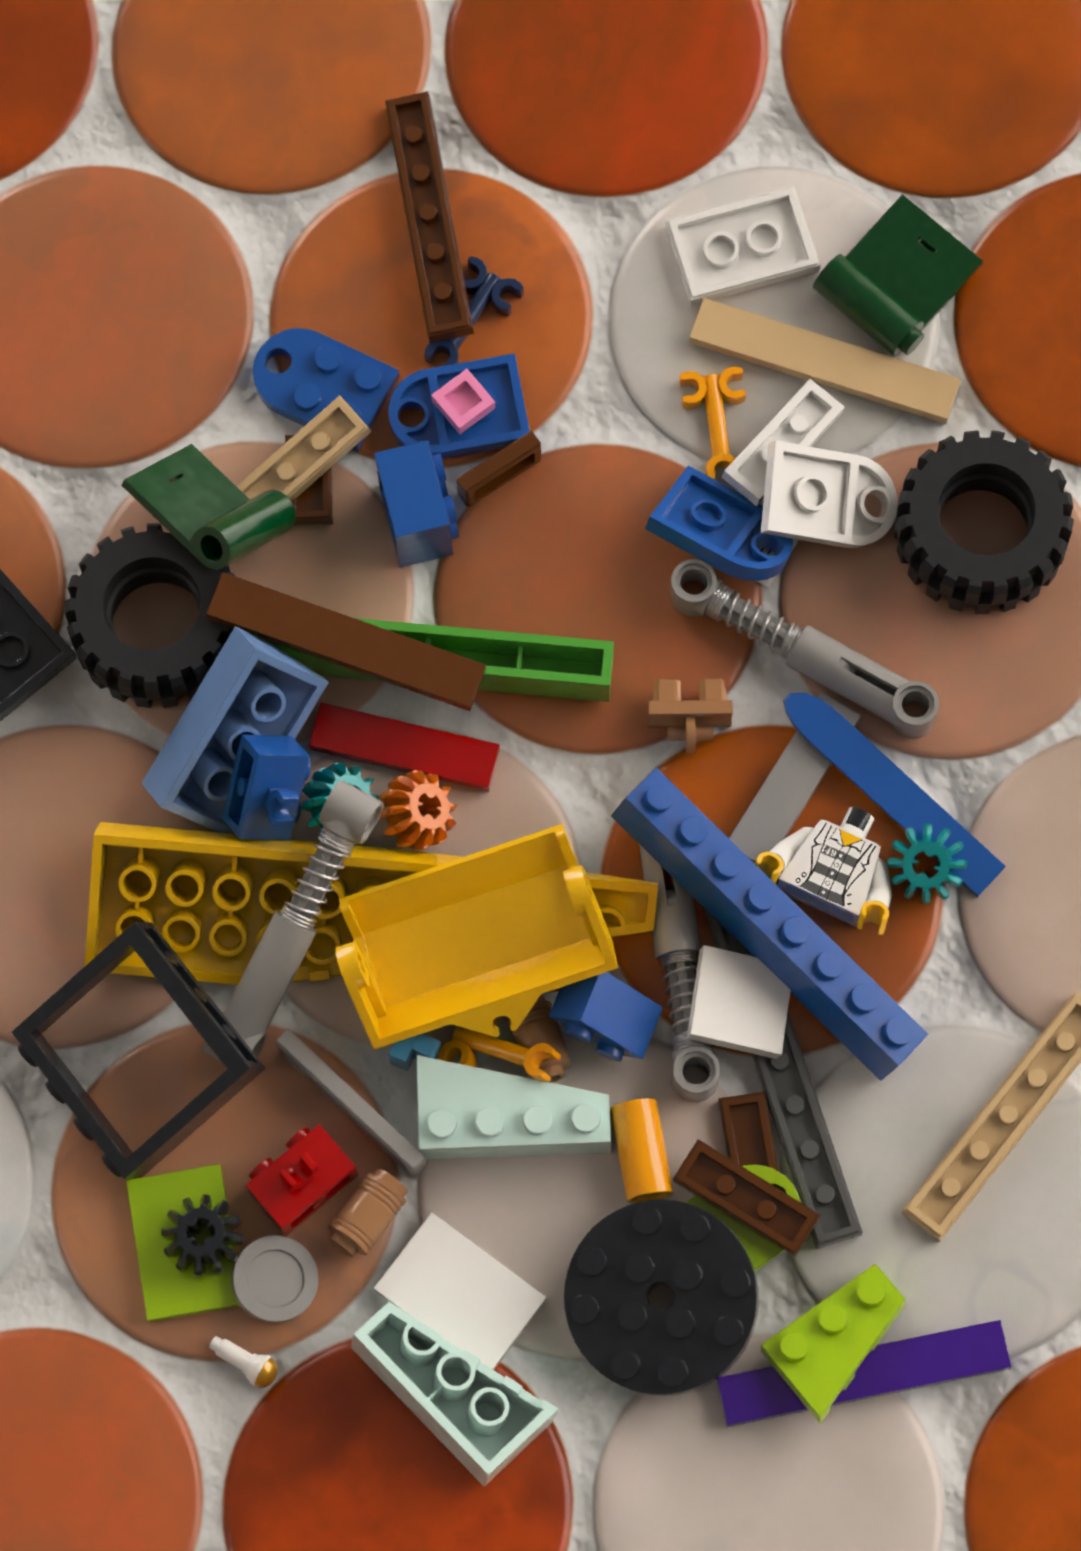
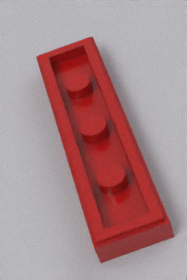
M322 702L309 743L310 750L406 773L422 770L425 776L428 774H438L440 781L487 792L490 790L500 752V744Z

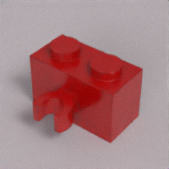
M320 1124L311 1131L308 1127L298 1131L286 1143L285 1146L288 1150L275 1161L271 1158L265 1159L249 1174L251 1181L246 1184L249 1194L285 1237L359 1176L356 1166Z

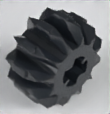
M202 1195L200 1208L195 1209L190 1198L183 1199V1206L187 1213L182 1216L179 1212L170 1210L168 1217L177 1227H166L161 1231L163 1238L174 1241L164 1248L166 1256L171 1258L180 1255L176 1263V1268L180 1272L187 1270L194 1262L193 1269L197 1278H203L206 1264H211L216 1275L223 1273L222 1265L219 1262L222 1256L232 1263H235L238 1259L237 1254L228 1245L238 1246L244 1243L242 1234L231 1232L241 1224L239 1216L230 1215L225 1217L230 1206L224 1200L211 1210L212 1201L209 1195ZM207 1226L211 1235H214V1238H206L204 1246H198L192 1235L200 1234L201 1227Z

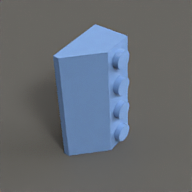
M235 626L141 784L161 808L219 833L235 834L222 817L241 734L292 736L295 739L329 682L274 644Z

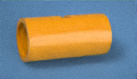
M652 1098L635 1099L610 1107L627 1202L637 1203L647 1200H659L673 1195L674 1191L657 1100Z

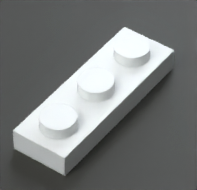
M809 379L726 468L722 478L757 506L764 499L769 443L777 440L812 447L842 414L845 407L812 379Z

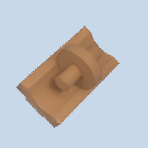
M656 680L653 701H649L648 728L667 727V741H686V754H695L696 741H714V727H731L733 704L732 700H727L724 680H699V700L681 701L680 680Z

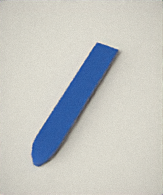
M790 693L783 701L785 712L796 730L904 831L912 827L919 839L922 840L924 824L931 823L933 826L932 839L937 840L940 832L944 828H948L951 833L943 844L948 848L955 842L961 841L963 843V849L951 855V858L967 860L968 866L966 869H950V871L963 879L962 884L976 897L1006 867L833 707L822 699L807 693ZM935 854L933 857L940 863L939 858Z

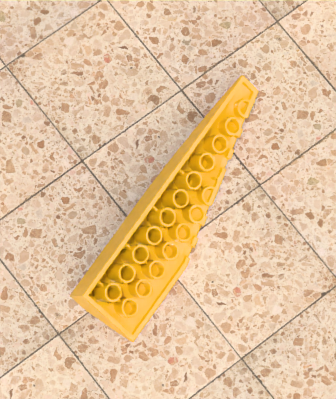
M100 822L93 834L84 967L135 921L152 923L197 981L238 985L275 910L282 911L281 909L284 908L285 902L291 901L294 896L291 890H297L300 884L297 882V879L302 880L305 874L303 867L308 868L311 862L308 856H314L317 850L314 845H319L320 842L297 839L240 840L235 834ZM355 845L350 857L344 858L342 861L345 867L337 871L339 879L331 882L333 891L326 892L325 894L327 903L320 904L319 906L321 914L314 916L317 922L314 923L315 926L313 928L317 933L292 982L304 980L313 982L341 975L335 947L353 942V937L341 912L340 898L464 856ZM586 872L611 937L654 931L658 883ZM135 951L111 972L112 974L155 977Z

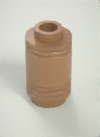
M541 994L516 1031H511L517 1045L530 1049L538 1043H546L551 1045L561 1055L559 1061L546 1058L539 1066V1069L551 1077L550 1083H554L565 1077L564 1071L571 1066V1060L569 1059L558 1021L549 1017L553 1007L552 1003L545 1000L544 995ZM524 1069L526 1078L534 1079Z
M378 1168L374 1174L368 1173L358 1186V1189L354 1191L338 1212L336 1218L329 1224L328 1228L334 1234L330 1239L331 1243L350 1257H353L356 1252L366 1256L392 1222L394 1216L398 1214V1211L406 1203L404 1196L408 1192L407 1188L394 1176Z

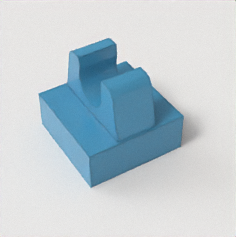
M424 1033L395 1042L388 1054L390 1064L408 1071L413 1058L417 1060L416 1055L438 1059L441 1042Z

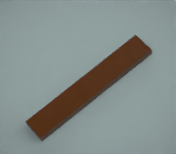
M426 91L386 100L385 103L430 343L474 334L429 92Z
M224 572L221 575L206 613L209 620L232 628L236 626L260 638L467 711H471L486 671V665Z

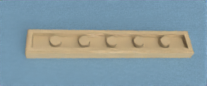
M703 298L689 337L690 344L807 381L812 379L816 384L942 424H947L961 382L960 378L707 298Z
M1076 991L1072 994L902 1210L906 1217L940 1242L1081 1063L1080 994Z

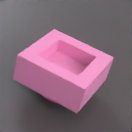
M468 369L461 372L431 395L434 405L459 434H462L496 408L493 398Z

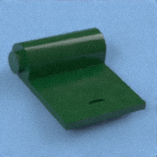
M902 194L845 257L839 254L824 267L816 278L813 289L894 357L902 352L909 355L923 340L924 334L922 331L982 266L983 260Z
M193 444L126 478L121 485L202 564L214 570L225 568L288 532L294 526L296 520L293 504L285 494L271 489L249 499Z

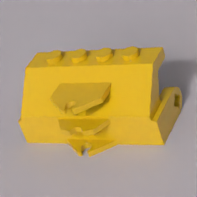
M563 824L339 899L340 909L353 937V942L335 947L336 958L345 985L373 1049L449 1024L498 1037L500 1031L499 1027L493 1023L495 1018L499 1016L508 1017L510 1019L511 1031H516L541 994L618 969L612 938L582 865L579 866Z

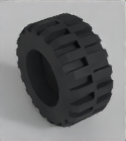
M978 430L964 432L963 440L960 442H956L955 438L950 436L939 441L937 452L931 449L925 451L918 458L917 468H910L904 480L894 524V538L898 539L897 553L901 563L909 564L907 575L915 585L924 582L927 585L925 594L936 602L941 596L949 599L950 609L962 612L963 605L975 606V614H989L993 605H999L1002 612L1015 609L1019 599L1022 598L1023 601L1028 603L1037 597L1041 586H1048L1057 574L1059 565L1063 562L1074 519L1071 518L1074 507L1072 495L1069 492H1064L1067 481L1061 470L1050 471L1049 467L1052 459L1043 450H1040L1036 455L1029 451L1031 442L1019 436L1015 443L1004 440L1005 432L994 430L991 431L990 438L980 437ZM984 490L1002 495L1011 501L1023 515L1026 522L1024 539L1015 548L1000 554L981 555L969 552L955 544L944 531L940 522V515L944 504L953 497L968 491Z
M148 523L146 526L147 531L136 533L134 526L120 530L122 538L114 542L107 536L97 543L99 553L95 557L86 553L79 562L81 575H72L67 588L71 598L65 601V617L68 622L67 631L77 658L83 669L88 671L91 680L100 689L109 688L111 696L122 702L127 701L128 697L134 698L138 707L151 708L152 700H162L164 708L178 706L177 697L188 695L191 701L234 628L207 619L206 613L222 573L233 576L235 574L231 573L229 565L219 570L206 567L171 533L163 532L161 523ZM152 583H170L192 593L198 603L199 615L190 632L177 643L162 649L143 650L127 645L117 637L113 627L114 614L122 600L137 588Z

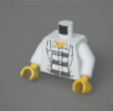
M849 807L840 826L821 819L815 828L803 827L778 842L769 852H762L758 855L754 864L764 873L768 874L774 883L779 878L778 887L786 895L849 923L862 930L865 922H873L879 926L878 935L884 934L889 917L888 909L892 898L889 869L885 861L879 858L881 846L866 839L874 821V817L866 811L856 807Z

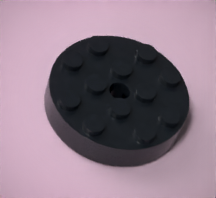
M663 1199L647 1200L627 1205L612 1212L586 1234L578 1245L568 1267L564 1287V1308L569 1330L577 1347L599 1373L616 1384L638 1393L670 1396L698 1390L712 1383L737 1362L745 1351L756 1326L759 1310V1287L757 1276L747 1251L735 1234L721 1220L711 1213L688 1203ZM665 1283L667 1286L672 1287L674 1291V1302L670 1308L664 1311L654 1310L650 1305V1299L647 1295H650L655 1287Z

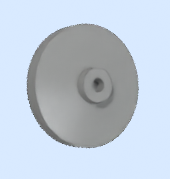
M266 1236L253 1241L239 1254L232 1269V1290L241 1308L253 1318L267 1323H282L299 1316L312 1303L318 1288V1270L311 1254L299 1242L284 1236Z

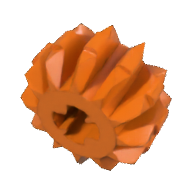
M414 770L406 773L405 776L395 777L387 783L389 790L382 792L378 797L386 807L382 810L380 818L386 819L388 823L383 834H396L397 847L405 848L411 846L413 851H422L429 848L430 845L440 844L444 839L448 838L446 831L451 830L457 824L449 813L453 812L458 805L449 802L447 799V795L452 787L442 786L439 788L438 774H428L425 776L422 770Z

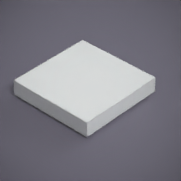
M704 945L699 950L686 1039L778 1059L782 1055L791 990L757 957Z

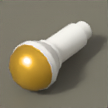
M215 1336L211 1341L209 1349L213 1350L216 1356L242 1370L247 1380L254 1387H267L276 1379L278 1367L276 1361L271 1356L251 1354L233 1342L221 1339L218 1336Z

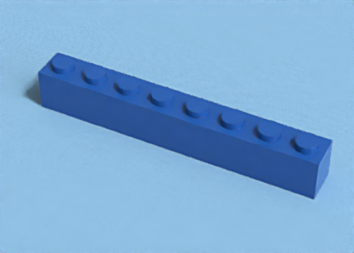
M657 767L625 797L612 813L611 817L739 943L770 969L791 990L790 993L880 1081L894 1071L929 1035Z

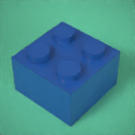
M428 440L374 453L378 483L400 568L453 555L452 539L459 538L456 524L458 520L452 496H448L445 482L447 479L441 454H431Z

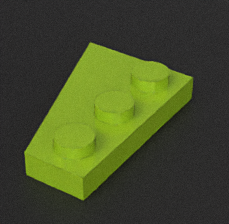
M875 1263L761 1344V1353L821 1424L830 1412V1407L843 1389L845 1390L855 1377L856 1370L866 1356L876 1348L905 1307V1298Z

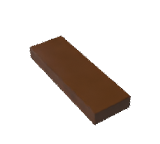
M699 1139L672 1179L674 1183L793 1257L797 1256L820 1219V1214Z

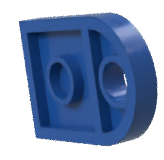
M304 328L288 329L273 335L261 346L253 365L255 387L262 402L273 412L302 426L309 423L340 395L371 430L400 377L398 369L319 332ZM275 355H284L291 360L290 367L283 373L269 371L266 364ZM366 437L352 449L359 452Z
M515 353L419 370L410 374L398 384L389 402V422L396 441L401 446L428 440L431 454L440 453L442 459L505 448L530 432ZM468 369L493 398L496 408L462 434H459L434 405L431 395L461 372ZM410 408L418 409L424 414V420L416 427L404 426L399 421L403 411Z
M689 465L650 515L645 527L649 532L735 578L748 581L767 580L778 575L786 566L793 548L792 538L761 533L762 505L758 504L755 506L742 494ZM758 548L769 549L775 555H766L762 553Z

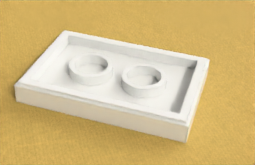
M794 186L666 221V230L690 306L702 304L703 298L716 300L813 274L820 270V264Z
M432 1212L374 1287V1291L387 1301L442 1335L443 1339L462 1351L467 1350L481 1359V1363L492 1370H495L547 1300L546 1296Z

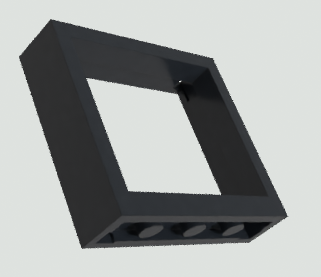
M135 921L12 1031V1034L20 1043L18 1051L31 1066L38 1067L48 1079L45 1085L50 1094L60 1103L68 1105L76 1116L74 1124L87 1139L95 1140L105 1153L102 1156L104 1164L117 1177L122 1176L124 1179H136L146 1175L266 1069L152 923ZM135 951L227 1070L136 1151L132 1152L42 1033Z

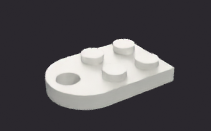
M777 440L769 443L761 533L843 548H859L879 540L889 531L897 513V493L892 479L878 463L869 458ZM867 494H873L880 500L882 510L879 517H873L866 511L864 500Z

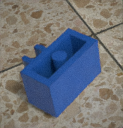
M241 734L222 817L224 822L240 840H291L294 823L298 822L301 814L300 798L304 781L309 778L311 771L310 755L292 736Z
M606 972L561 987L549 1017L566 1026L564 1033L569 1037L586 1043L592 1042L597 1045L595 1049L597 1054L609 1060L621 1062L623 1056L643 1059L663 1007Z

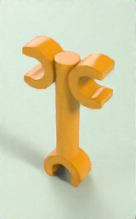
M737 366L725 369L720 375L710 374L703 377L697 372L687 371L680 374L679 378L680 386L692 385L698 389V392L694 395L682 396L683 408L696 409L705 402L712 458L706 466V475L714 480L715 471L718 468H727L736 459L730 455L723 401L732 405L745 402V390L733 391L727 387V384L731 381L743 380V368Z
M495 1018L493 1021L495 1025L497 1023V1018ZM462 1027L455 1029L452 1037L453 1040L445 1043L438 1053V1060L453 1063L455 1058L462 1054L458 1064L476 1067L478 1057L475 1051L524 1066L525 1071L532 1078L541 1082H550L551 1077L539 1069L540 1063L546 1058L558 1061L561 1058V1055L551 1045L546 1043H538L529 1049Z

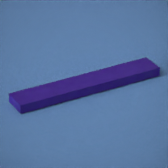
M1001 1320L877 1345L873 1351L869 1352L856 1370L853 1380L845 1390L841 1391L831 1406L1010 1370L1011 1363ZM773 1366L717 1378L727 1427L809 1411Z

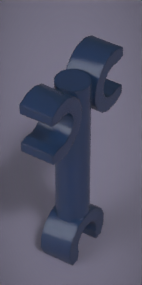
M470 257L468 259V268L478 274V277L474 280L464 278L467 294L473 295L469 300L473 326L491 300L493 308L497 313L502 316H509L512 312L511 305L503 301L501 296L505 293H513L515 296L522 298L524 287L515 279H501L492 272L487 274L484 262L477 257ZM467 335L429 343L425 349V361L430 364L436 354L446 353L450 357L445 365L459 363L458 349Z

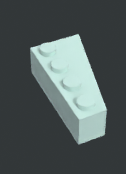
M416 1055L419 1151L425 1156L426 1160L611 1153L608 1094L550 1082H541L526 1077Z
M390 1302L385 1304L353 1334L351 1348L484 1487L554 1421L558 1412V1408L544 1399L541 1401L522 1389L523 1386L516 1381L495 1372L481 1363V1359L467 1350L462 1351L442 1338L441 1334Z

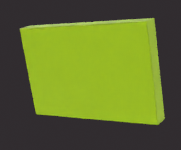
M221 1164L126 1180L148 1323L241 1307L234 1296L231 1284L234 1263L229 1262L222 1256L219 1262L222 1265L223 1273L216 1275L211 1264H206L203 1278L195 1276L194 1262L187 1270L180 1272L176 1268L180 1255L168 1258L164 1252V1248L174 1241L167 1240L161 1235L163 1228L177 1227L168 1217L170 1210H175L182 1216L187 1213L183 1206V1199L190 1198L195 1209L200 1208V1200L204 1194L211 1197V1210L222 1200L227 1202ZM204 1226L201 1227L200 1234L192 1235V1237H194L198 1246H204L205 1239L214 1238V1235H211L208 1227ZM228 1245L235 1252L234 1245Z

